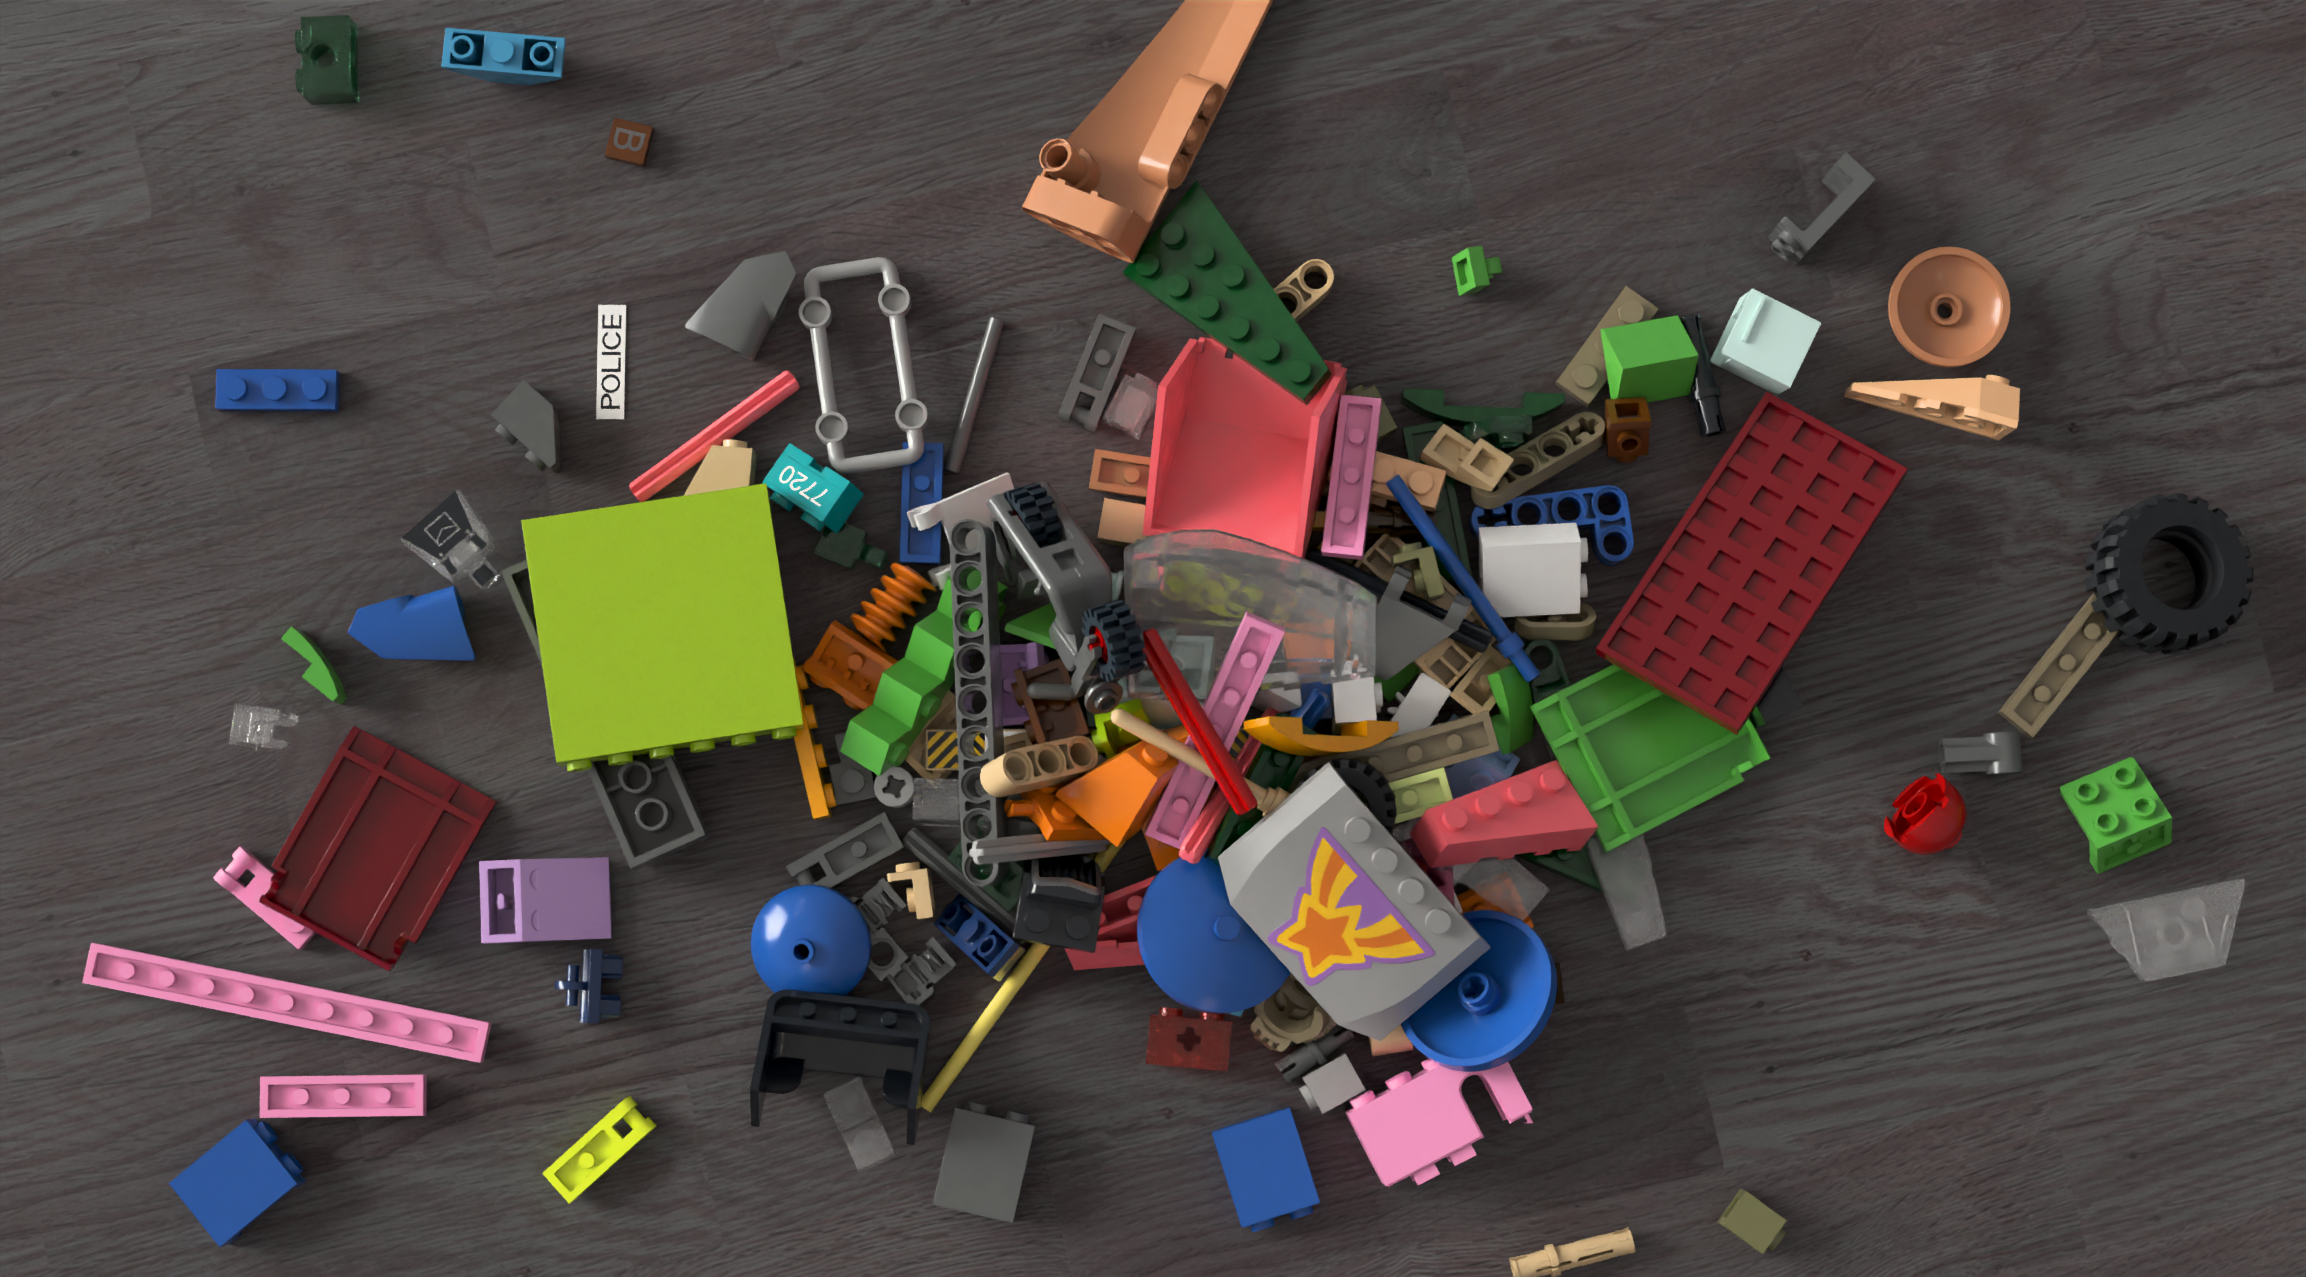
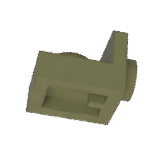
M1421 542L1397 548L1399 554L1392 556V568H1396L1398 564L1405 566L1416 563L1417 569L1411 570L1413 571L1412 579L1416 593L1424 592L1426 601L1442 598L1445 592L1433 546L1422 548Z

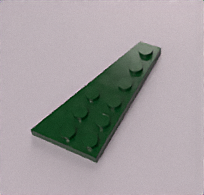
M1196 180L1141 248L1134 263H1129L1122 273L1126 279L1299 401L1308 405L1332 373Z

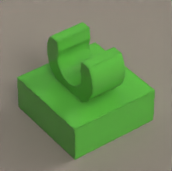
M1482 246L1468 247L1451 257L1459 296L1477 293L1490 285L1489 279H1493V275L1502 273L1500 258L1485 259Z

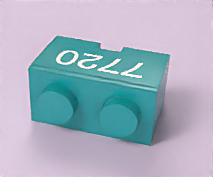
M791 443L788 444L762 482L763 484L766 483L767 487L774 492L770 497L772 501L788 512L793 507L798 508L804 512L800 519L819 532L825 526L837 534L864 495L850 481L827 466L825 468L816 463L814 458Z

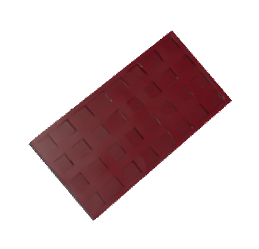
M1766 392L1596 647V654L1738 735L1907 475L1908 468Z

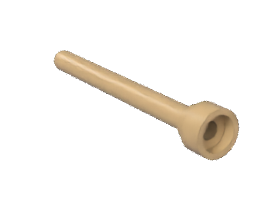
M1115 709L1111 713V721L1115 725L1216 780L1200 752L1123 709ZM1243 777L1257 800V809L1263 811V817L1290 795L1289 792L1280 787L1264 789Z

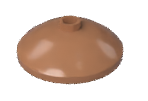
M1938 247L1914 257L1896 276L1888 299V314L1891 327L1902 346L1921 361L1940 367L1964 366L1983 358L2000 342L2010 319V296L2001 274L1983 256L1959 247ZM1938 306H1945L1949 309V318H1941L1938 315Z

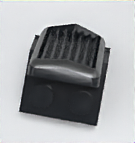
M1082 854L1024 860L1012 939L1094 953L1106 887L1105 873L1100 872L1099 864Z

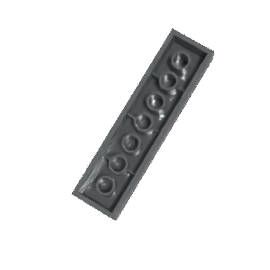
M526 559L502 570L501 573L542 665ZM649 753L634 755L632 763L610 766L608 760L592 762V769L587 770L630 869L639 870L711 837L675 753L674 756L661 759H650Z

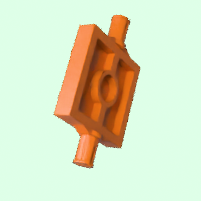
M1072 780L1020 793L1023 800L1008 799L1005 801L1004 812L1007 813V817L1027 816L1031 818L1040 828L1047 842L1108 840L1055 796L1060 788Z

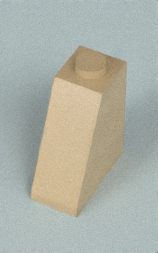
M723 440V446L712 445L683 496L754 485L757 453L753 448H747V442L740 440Z

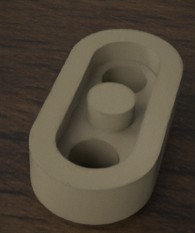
M1580 602V613L1516 616L1514 629L1520 636L1531 641H1579L1588 638L1594 633L1596 612L1591 606Z

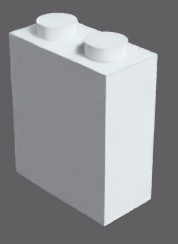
M1576 523L1479 528V588L1500 617L1580 613V598H1587L1588 592L1586 573H1581V562H1588L1587 538H1580Z

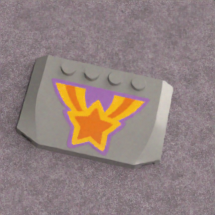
M1329 762L1218 856L1228 899L1236 912L1339 1026L1378 1041L1384 1039L1491 948L1488 942L1466 917L1456 909Z

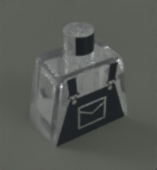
M459 489L453 492L400 539L410 550L456 585L469 576L481 590H484L492 585L500 576L487 560L498 550V544L469 497Z

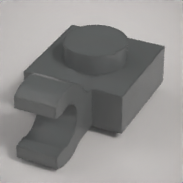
M846 733L835 735L841 763L829 765L837 805L877 797L874 791L875 781L873 772L840 752Z

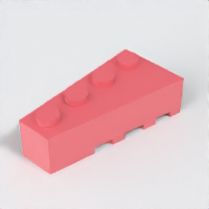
M1554 760L1426 810L1409 834L1429 867L1434 868L1476 863L1481 858L1497 857L1498 860L1511 859L1515 854L1533 852L1536 856L1550 854L1552 850L1566 849L1567 852L1578 851L1582 849L1599 826L1558 761Z

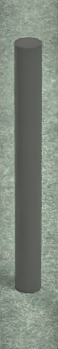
M989 317L944 468L945 471L959 475L1005 323L1000 319Z

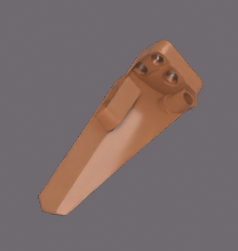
M1185 0L1125 74L1067 140L1056 138L1043 146L1039 155V162L1043 171L1041 175L1037 176L1021 209L1048 226L1090 247L1123 261L1134 263L1170 188H1178L1185 180L1273 0Z

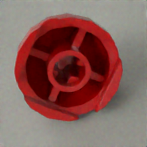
M1935 773V779L1930 780L1925 775L1908 785L1892 804L1894 808H1899L1893 815L1892 820L1887 816L1884 820V832L1900 847L1910 853L1919 855L1935 854L1944 849L1954 847L1962 837V830L1967 816L1963 796L1940 773Z

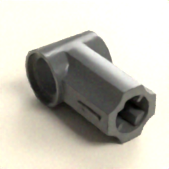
M1996 732L1983 734V737L1939 740L1938 757L1942 774L1986 772V775L2023 773L2020 732Z

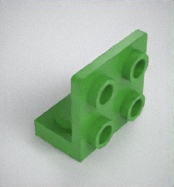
M2129 757L2060 787L2062 798L2089 839L2090 863L2097 874L2172 843V816L2134 758Z

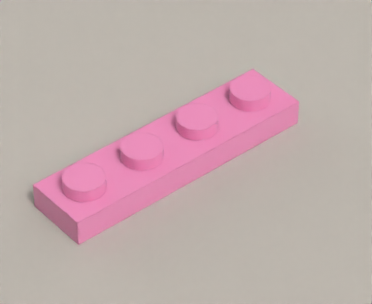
M1341 395L1321 550L1322 556L1363 560L1382 409L1381 398Z
M427 1074L260 1077V1118L427 1115Z

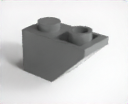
M523 379L491 414L500 423L495 430L512 445L517 440L529 449L524 456L542 472L548 466L557 474L562 469L560 412Z

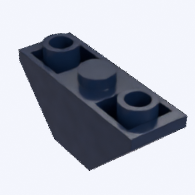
M960 893L943 909L939 918L933 923L989 976L999 982L1026 951Z

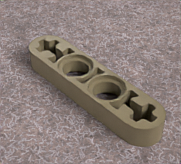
M1592 412L1576 414L1508 453L1507 455L1513 458L1514 462L1504 474L1503 479L1496 485V491L1491 492L1471 486V499L1474 504L1484 509L1500 507L1597 451L1605 441L1604 420ZM1557 445L1561 446L1565 453L1558 457H1552L1543 450L1548 446ZM1518 464H1525L1530 466L1533 471L1528 475L1520 476L1513 473L1511 468Z

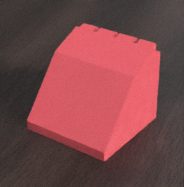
M1200 336L1199 340L1190 338L1158 385L1142 535L1301 567L1305 559L1334 452L1341 395H1345L1347 386V368L1342 367V363L1323 360L1332 375L1310 403L1305 405L1233 354V359L1226 358L1227 349L1212 338Z

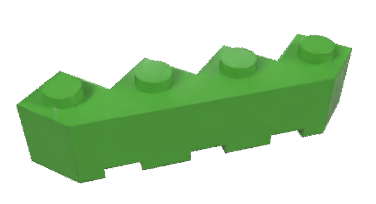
M978 569L972 571L967 577V585L970 591L976 590L981 584L982 576ZM951 575L947 577L937 610L915 624L905 657L882 672L873 704L853 717L849 722L840 752L878 776L885 773L891 767H898L904 762L911 745L928 720L935 716L941 706L942 699L955 682ZM997 581L1000 620L1006 608L1003 600L1008 587ZM980 610L972 613L969 618L968 624L972 632L979 630L983 625L984 619Z

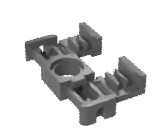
M883 877L879 880L878 884L861 897L863 902L859 905L856 903L860 898H850L860 910L867 923L871 938V951L876 944L881 942L888 943L894 950V957L890 964L878 966L870 957L868 967L881 982L887 978L907 1003L920 1006L922 1002L935 992L934 986H931L929 989L926 986L931 982L936 984L958 964L934 936L926 943L929 947L920 956L914 953L911 956L912 960L906 963L910 957L884 927L879 930L877 929L882 923L884 925L889 923L886 918L892 912L897 910L900 913L908 906Z

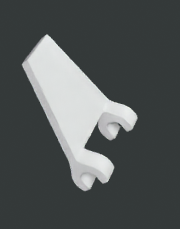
M1006 472L936 503L920 506L906 513L911 527H918L920 531L936 525L941 520L949 542L950 531L961 520H975L991 528V519L995 518V516L987 506L988 499L994 495L1012 490L1014 486L1009 473ZM977 529L971 530L966 536L965 543L969 550L974 549L980 542V534ZM950 563L927 571L934 587L939 586L940 590L944 589L947 577L951 575Z

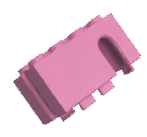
M1426 1059L1421 1062L1424 1070L1412 1076L1409 1071H1403L1386 1080L1385 1083L1388 1088L1375 1095L1369 1089L1348 1100L1351 1108L1344 1112L1381 1183L1390 1187L1410 1176L1413 1182L1416 1181L1417 1185H1420L1440 1174L1435 1162L1446 1157L1449 1163L1452 1162L1454 1166H1457L1477 1155L1471 1144L1484 1136L1461 1092L1462 1084L1469 1076L1477 1075L1482 1080L1503 1121L1507 1119L1509 1123H1512L1524 1117L1525 1121L1522 1123H1533L1529 1116L1533 1108L1509 1062L1488 1070L1463 1072L1442 1067L1430 1059Z

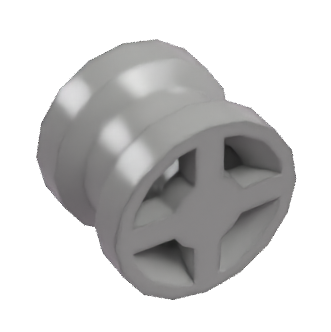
M893 766L882 775H877L875 779V795L880 802L888 807H905L911 803L916 794L917 788L914 778L901 767Z

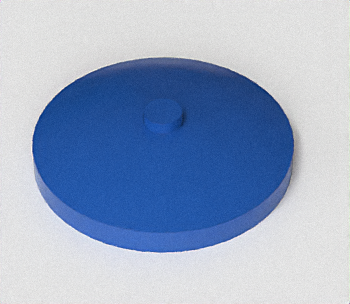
M1206 850L1198 863L1191 864L1179 857L1163 868L1153 879L1140 905L1137 921V939L1146 969L1156 984L1169 997L1185 1007L1196 1011L1227 1014L1251 1008L1265 1001L1282 986L1291 972L1230 905L1221 867L1204 858Z
M1493 910L1462 913L1488 942L1491 948L1401 1023L1408 1039L1423 1055L1432 1062L1451 1070L1463 1072L1483 1071L1511 1061L1537 1039L1547 1024L1555 1004L1557 973L1548 947L1526 923L1512 915Z

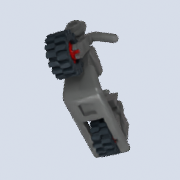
M1048 481L1032 483L990 497L987 501V506L995 516V518L991 519V529L996 539V558L1004 568L1006 579L1011 586L1015 585L1017 587V599L1048 594L1057 615L1049 628L1050 639L1066 669L1070 672L1075 671L1069 684H1030L1027 687L1028 696L1033 699L1070 701L1085 696V707L1090 713L1100 714L1112 711L1117 707L1123 694L1122 687L1118 681L1123 677L1141 672L1145 667L1143 661H1146V654L1142 651L1145 648L1143 632L1138 627L1139 624L1136 622L1135 615H1130V607L1124 605L1122 600L1112 601V574L1108 565Z

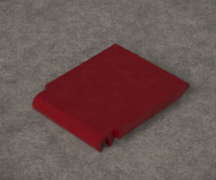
M353 726L271 865L272 868L278 871L271 877L270 881L272 884L265 895H261L259 903L390 972L397 964L409 941L416 945L419 942L497 801Z

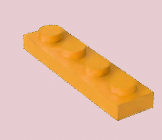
M794 660L804 729L796 730L797 736L794 737L812 816L814 820L818 821L833 817L831 807L837 806L833 785L832 783L825 784L821 768L828 767L823 744L815 745L812 729L818 728L813 704L806 705L803 690L809 688L807 675L801 669L803 665L797 666Z

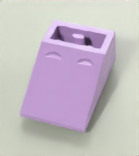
M609 857L479 861L481 943L500 944L612 939Z

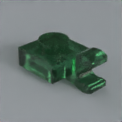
M847 523L843 524L837 534L825 527L814 552L816 556L852 571L857 560L884 570L890 556L881 549L864 544L868 533Z

